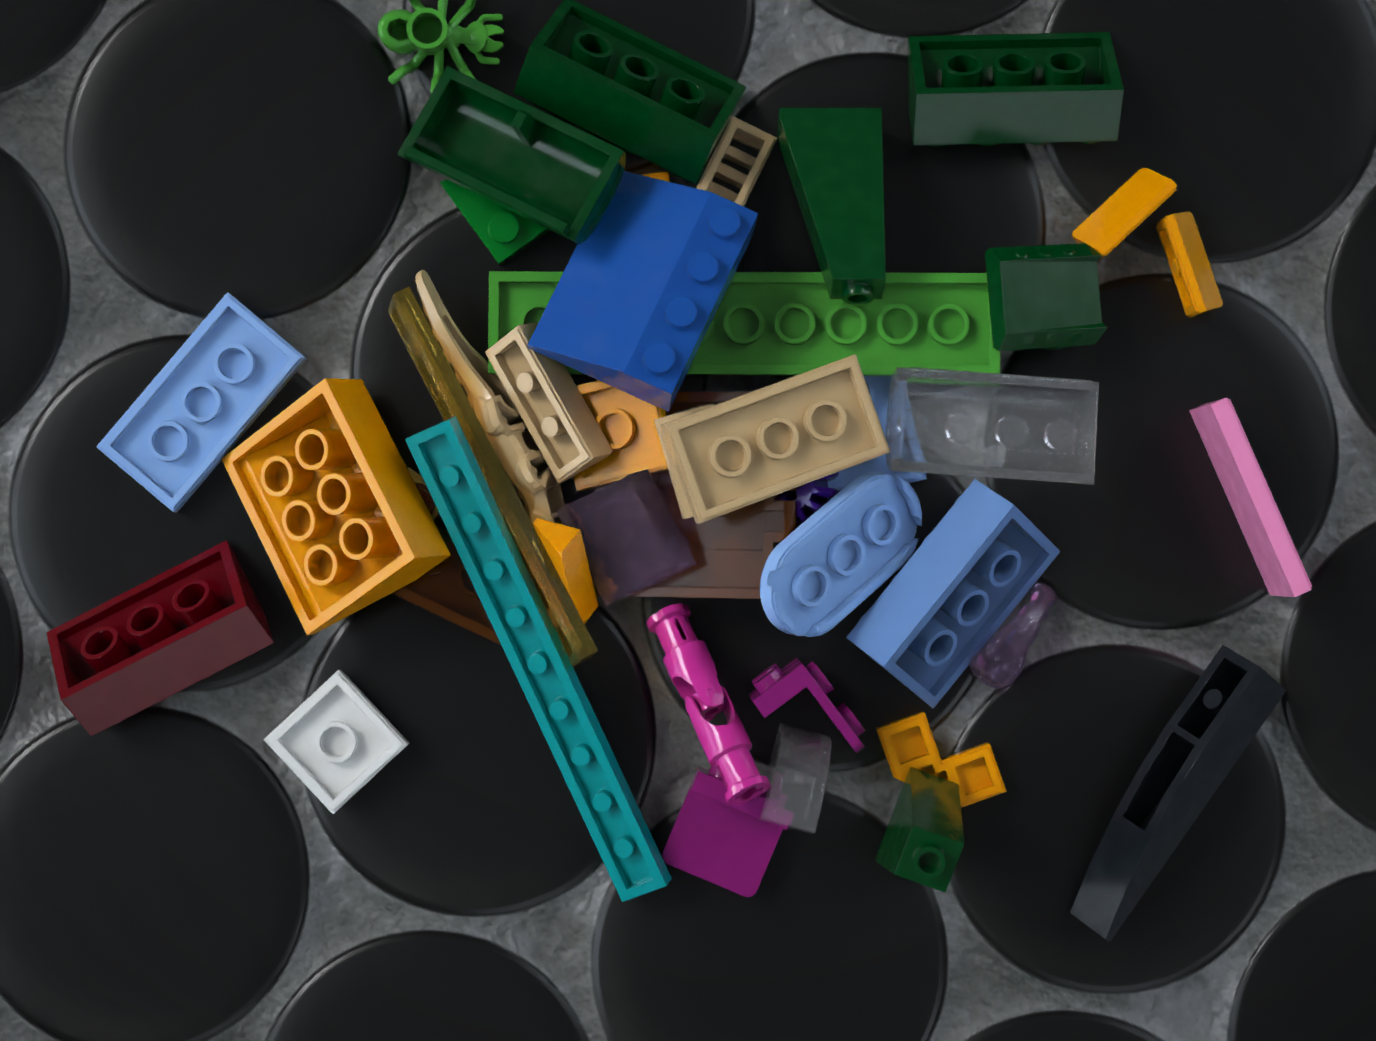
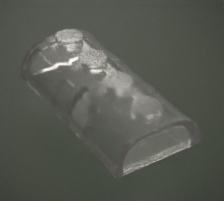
M897 367L891 379L887 406L886 441L890 452L886 454L888 469L898 472L1094 485L1099 382L1079 379Z

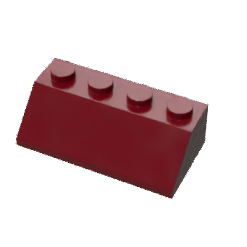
M227 540L46 632L60 700L90 736L120 723L122 720L165 700L167 697L210 677L212 674L274 643L264 610Z

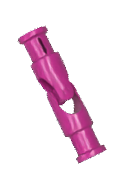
M682 603L669 605L650 616L646 621V625L650 632L656 633L666 654L663 658L664 665L674 686L685 700L686 711L709 764L717 766L727 788L725 793L727 803L738 805L748 802L767 791L770 787V781L767 776L760 774L750 753L752 749L751 740L726 689L718 682L715 663L706 643L698 640L689 621L691 611L688 605H683ZM723 711L727 725H713L709 723L717 714Z

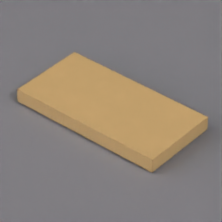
M856 354L661 425L696 524L890 452Z

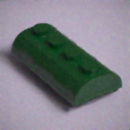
M449 66L444 70L398 152V156L577 244L586 241L597 227L621 182L626 164L624 150Z

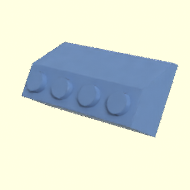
M974 479L964 493L957 498L954 505L934 530L924 539L921 546L900 572L893 577L887 588L860 618L857 625L846 638L934 709L1060 551L1014 504Z

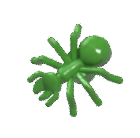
M408 0L415 9L413 14L403 9L391 10L384 14L379 21L378 35L387 49L398 55H408L417 51L410 62L401 65L388 77V81L391 84H396L405 75L415 72L427 56L434 55V74L430 89L432 93L444 72V50L446 48L458 70L475 79L458 50L460 45H466L467 49L475 54L481 64H500V59L484 57L481 52L493 54L503 48V42L494 41L489 37L503 35L504 30L497 25H484L485 22L502 21V14H483L467 28L459 26L463 19L473 10L477 0H466L448 23L446 21L448 0H438L437 10L425 8L420 0Z

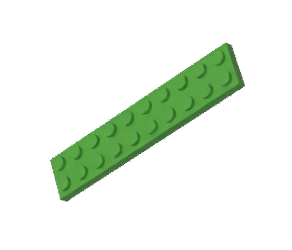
M489 271L488 349L518 325L539 323L563 272ZM735 272L686 376H796L856 354L863 376L999 377L1000 351L993 348L987 273H886L882 299H873V301L867 304L852 305L845 303L842 299H830L822 272ZM488 359V374H497ZM565 365L570 375H586Z

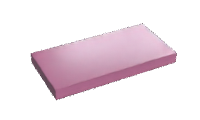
M1226 397L1189 410L1270 596L1297 597L1312 590V584L1231 399Z

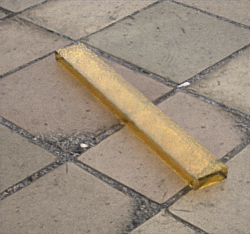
M410 287L394 293L388 313L443 420L445 421L454 416L457 417L571 664L575 667L589 660L598 652V649Z

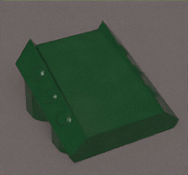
M1086 243L988 248L985 252L993 348L997 351H1019L1036 348L1056 350L1073 346L1095 345L1108 328V326L1102 323L1097 261L1102 255Z

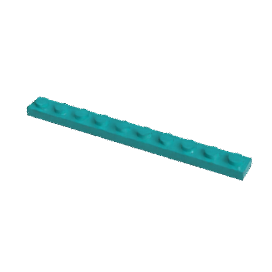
M454 416L406 438L405 441L621 901L624 902L667 886L672 879L457 417Z

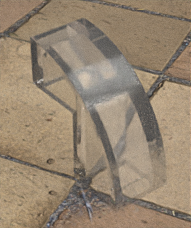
M780 723L767 771L772 773L770 787L767 791L760 820L810 834L815 833L829 772L832 748L830 736Z

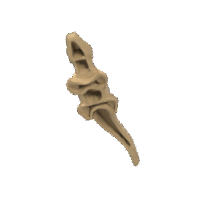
M425 270L419 271L415 276L417 291L423 304L424 313L432 327L431 335L434 340L440 343L443 349V361L451 364L454 368L456 383L463 385L468 395L467 404L474 409L477 418L476 426L483 433L493 455V462L496 468L518 489V496L524 503V513L527 517L531 541L539 546L533 525L537 518L575 528L574 519L570 511L565 508L561 483L558 484L498 375L488 374V362L462 335L444 306L428 273Z

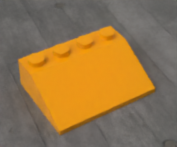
M324 378L221 459L307 635H314L414 582L451 555L362 379Z

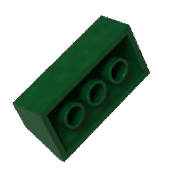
M563 0L531 43L513 93L530 101L540 109L548 110L574 123L584 131L592 132L620 146L630 154L638 155L666 169L674 176L684 178L696 184L708 165L746 90V86L574 0Z
M1110 32L908 36L909 118L913 145H928L931 147L954 144L993 146L1001 143L1043 145L1049 142L1094 144L1099 141L1118 140L1124 88Z

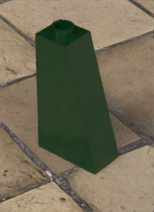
M779 108L777 140L830 299H842L845 303L852 305H862L870 303L873 299H882L886 280L882 108Z
M910 767L875 861L894 875L946 892L965 844L959 785Z

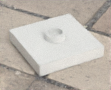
M341 669L336 671L264 739L332 814L336 813L409 744L403 735Z

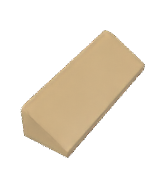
M538 322L522 324L515 327L485 351V354L559 484L605 459L613 451L565 365L527 347Z

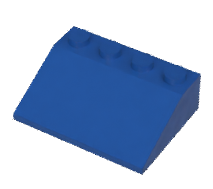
M624 171L615 195L597 227L586 241L577 244L527 347L669 412L753 237L758 213L709 191Z

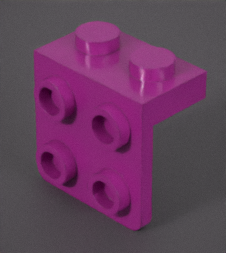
M796 658L782 669L775 663L751 681L756 689L750 692L749 696L764 718L804 688H807L853 750L857 753L865 747L858 738L859 735L865 732V729L843 702L837 707L833 705L827 694L833 691L834 688L813 661L804 666Z
M698 766L664 847L663 860L668 865L744 897H751L759 888L782 830H787L795 812L791 804L786 803L788 795L773 787H769L767 791L748 802L738 805L728 804L725 799L727 788L717 766H711L710 770Z

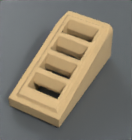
M732 116L696 188L712 192L744 207L775 145L777 137ZM732 139L759 151L757 158L731 146ZM725 158L750 170L749 174L746 175L722 163V159ZM714 176L741 189L739 194L713 182Z

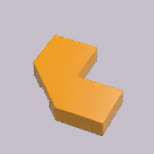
M920 712L876 728L892 776L902 782H905L909 769L912 767L957 783L959 785L961 808L1007 792L988 742L941 758L925 712Z

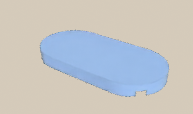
M870 472L860 475L773 549L762 571L760 598L767 618L777 629L787 634L806 637L820 636L827 633L910 559L919 540L914 538L917 525L922 526L920 501L911 485L899 477L886 473Z

